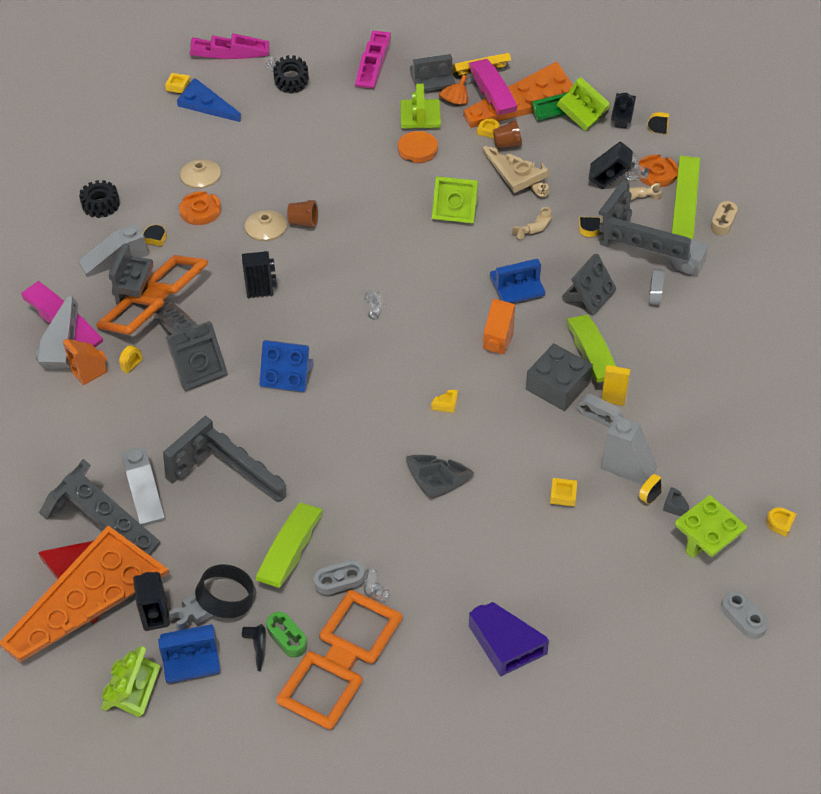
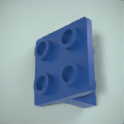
M539 259L499 267L490 272V278L502 301L516 303L545 296V289L540 281L541 263Z
M264 340L262 343L259 385L262 387L304 392L307 384V373L312 369L313 359H309V346Z
M212 624L160 635L158 643L163 660L166 683L220 673L215 632Z

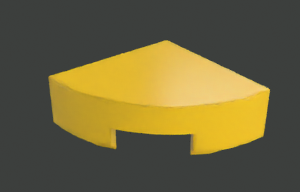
M447 390L446 393L436 396L431 403V410L454 413L458 390Z

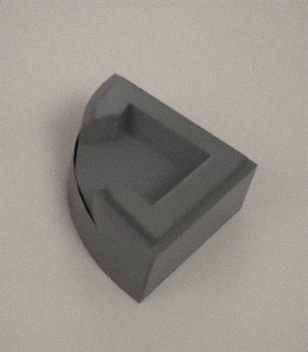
M671 487L663 511L682 516L689 511V504L679 490Z

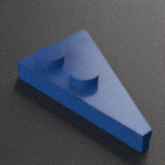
M196 78L190 82L177 99L178 107L237 122L241 121V113Z

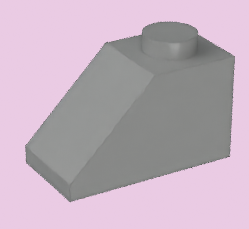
M691 239V258L689 261L669 255L666 256L677 271L698 277L706 260L709 244Z

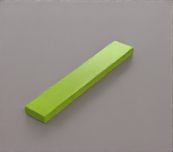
M680 155L672 233L693 239L700 158Z

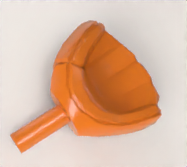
M462 75L460 83L444 88L439 93V97L453 104L466 105L468 102V91L464 83L467 76Z

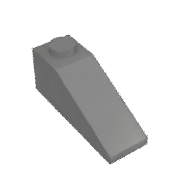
M137 223L116 230L79 260V264L86 277L114 267L117 253L122 250L124 244H129L131 256L140 258L148 256L145 238Z
M67 296L41 337L40 346L36 348V360L43 368L70 369L63 341L65 339H75L78 303L73 296Z
M142 446L121 452L139 523L142 526H147L165 521L146 447Z

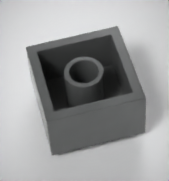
M553 343L527 371L526 390L557 408L566 411L591 383L593 364Z

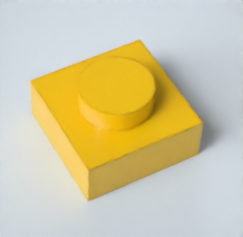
M171 73L165 84L166 91L183 93L191 82L190 75Z
M553 478L550 504L575 507L577 480Z

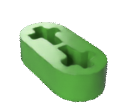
M272 613L266 621L270 637L289 657L302 656L307 649L305 634L286 613ZM274 624H283L284 631H282L281 628L278 626L274 627ZM289 638L295 643L299 642V646L296 647L294 644L290 646Z

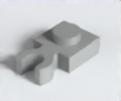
M195 594L182 600V608H174L169 612L170 621L175 618H181V620L176 622V629L178 631L185 629L191 620L198 625L214 616L199 605Z

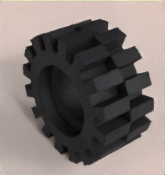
M287 55L285 60L281 57L280 62H275L276 66L273 67V75L278 89L281 90L283 88V92L289 90V93H293V90H295L297 93L299 88L303 90L305 85L307 86L309 80L308 66H306L305 61L302 62V58L296 59L295 55L289 58V55ZM295 71L298 75L289 78L284 76V73Z
M96 180L95 184L90 182L88 183L89 186L84 185L83 190H80L79 198L82 210L86 215L89 214L92 218L95 215L97 218L104 215L105 218L108 217V213L112 215L114 214L113 210H118V206H120L116 186L112 185L111 182L106 183L105 180H102V183H99V180Z

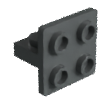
M451 54L413 59L410 71L415 85L424 84V92L444 89L447 86L456 84L452 75L453 58Z
M124 244L122 250L117 253L116 263L109 271V280L112 281L113 286L112 295L115 296L116 304H119L125 295L140 297L154 266L153 259L131 256L129 244Z
M593 254L572 277L571 281L573 284L563 294V298L566 303L583 302L590 315H594L616 291V286L599 254Z

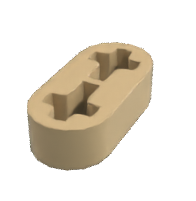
M723 201L719 204L712 219L711 230L713 233L726 235L730 232L738 209L735 203Z

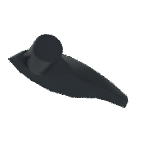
M259 624L256 627H243L242 637L253 638L257 671L260 672L265 647V627L263 624Z

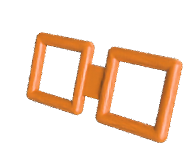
M173 255L148 277L144 287L146 290L140 297L129 295L97 322V328L131 335L164 305L163 300L170 293H178L208 265V261L203 258ZM176 264L193 266L174 284L157 282ZM132 303L148 306L128 325L112 323Z
M349 590L319 633V638L322 641L332 645L328 653L323 657L313 651H308L276 698L277 704L328 730L333 729L363 682L362 676L351 671L358 658L369 664L375 663L403 618L402 613L354 590ZM353 602L389 619L370 651L332 634ZM312 664L349 682L328 716L290 698Z

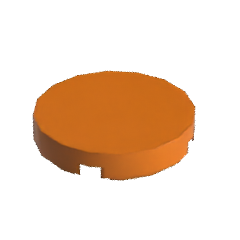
M409 132L399 139L398 152L405 160L409 159L414 163H423L435 157L436 152H438V142L433 135L427 132Z
M657 154L648 155L639 161L636 174L638 179L646 185L652 186L655 183H659L660 187H666L673 184L677 179L678 166L669 157L665 159Z
M204 191L188 194L183 198V202L179 204L180 216L185 222L192 225L211 223L220 216V199L212 193L210 195Z

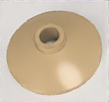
M207 159L193 160L185 164L180 171L181 181L191 188L212 186L221 176L219 165Z
M272 210L253 213L245 222L247 235L258 241L275 240L281 237L287 229L286 218L281 213Z

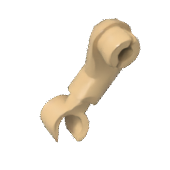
M541 163L542 170L545 167L543 163ZM539 181L530 185V188L541 198L549 194L547 183L543 184V182Z
M655 183L651 188L631 187V200L649 195L652 199H660L662 191L653 193L660 189V184Z
M542 207L534 223L526 224L524 227H513L512 235L517 234V237L522 240L525 234L530 235L542 232L552 219V210L549 207Z

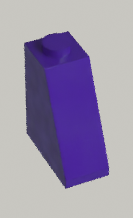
M491 602L487 605H479L472 612H469V628L500 677L548 654L549 640L544 634L496 603Z

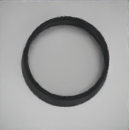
M219 564L208 568L203 573L196 587L195 597L199 605L208 613L221 618H236L244 615L250 609L254 585L250 576L242 569L232 565ZM213 577L230 578L240 583L249 595L240 601H223L209 593L204 581Z

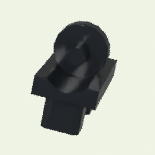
M627 92L616 93L611 120L615 121L616 128L626 129L627 123H631L636 96H632Z

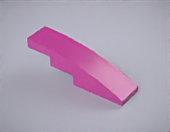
M372 30L370 41L367 42L366 50L362 54L355 82L356 87L375 88L387 55L391 32Z
M232 33L231 39L212 35L211 41L192 37L189 55L220 59L268 56L269 41Z
M488 59L470 62V70L481 94L486 95L490 105L493 104L497 115L517 111V104L509 88Z
M37 281L21 293L23 300L36 308L39 316L49 323L52 322L64 303V300L40 281ZM77 313L74 340L91 343L94 347H97L103 342V338Z

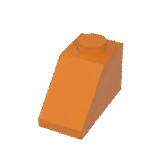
M493 298L483 333V349L505 354L514 333L515 304Z
M70 339L63 341L71 372L82 385L107 373L105 365L107 358L102 350H97L91 343Z

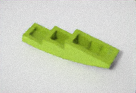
M589 315L567 318V327L574 335V343L581 352L582 359L593 364L592 376L596 382H604L606 366H616L597 326Z
M299 502L270 547L256 575V581L278 588L281 587L299 563L301 551L310 541L313 528L322 518L323 509Z

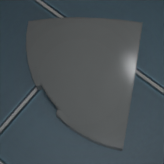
M434 455L406 456V462L415 480L430 498L442 495L461 486L474 475L471 469L451 459L447 462L443 459H436L437 457Z

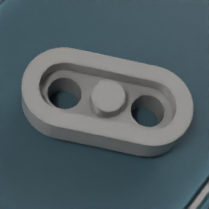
M349 560L321 568L314 574V587L317 592L323 595H331L358 587L365 580V568L356 560Z
M737 591L728 592L721 604L724 615L746 637L752 639L761 638L768 627L766 616L743 593Z

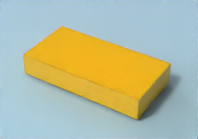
M607 365L601 399L611 404L624 406L631 369Z

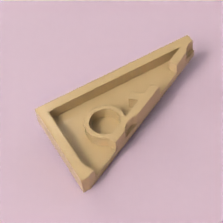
M482 147L486 157L514 193L550 176L549 170L545 167L541 170L534 167L530 161H524L509 153L506 156L498 152V149L493 147Z

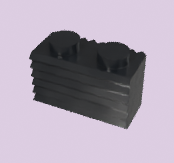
M621 141L590 163L589 180L599 188L604 189L607 185L616 181V178L631 170L633 151Z
M269 251L242 254L247 298L272 297L273 288L277 287L276 274H271V272H275L274 258L269 259Z
M145 572L133 577L136 605L144 630L150 631L168 627L170 625L168 605L160 573Z

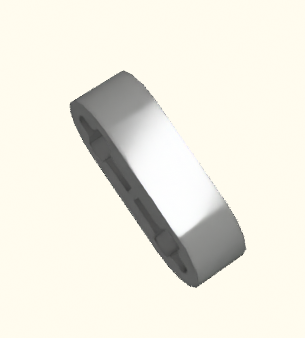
M653 268L649 304L652 305L661 304L664 270Z
M585 394L577 405L579 411L584 416L609 428L616 415L623 417L618 407L592 394Z

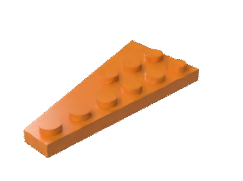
M556 61L508 86L517 104V111L497 115L493 104L490 105L487 98L464 109L463 116L470 128L479 126L480 122L485 119L502 121L533 113L530 105L532 101L567 93L573 84Z
M107 526L0 641V647L21 663L134 595L133 577L145 572H158L162 578L169 574V569L113 528Z

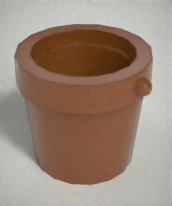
M516 120L493 129L497 149L522 146L521 134Z
M316 200L289 203L287 209L288 223L316 228L318 223Z

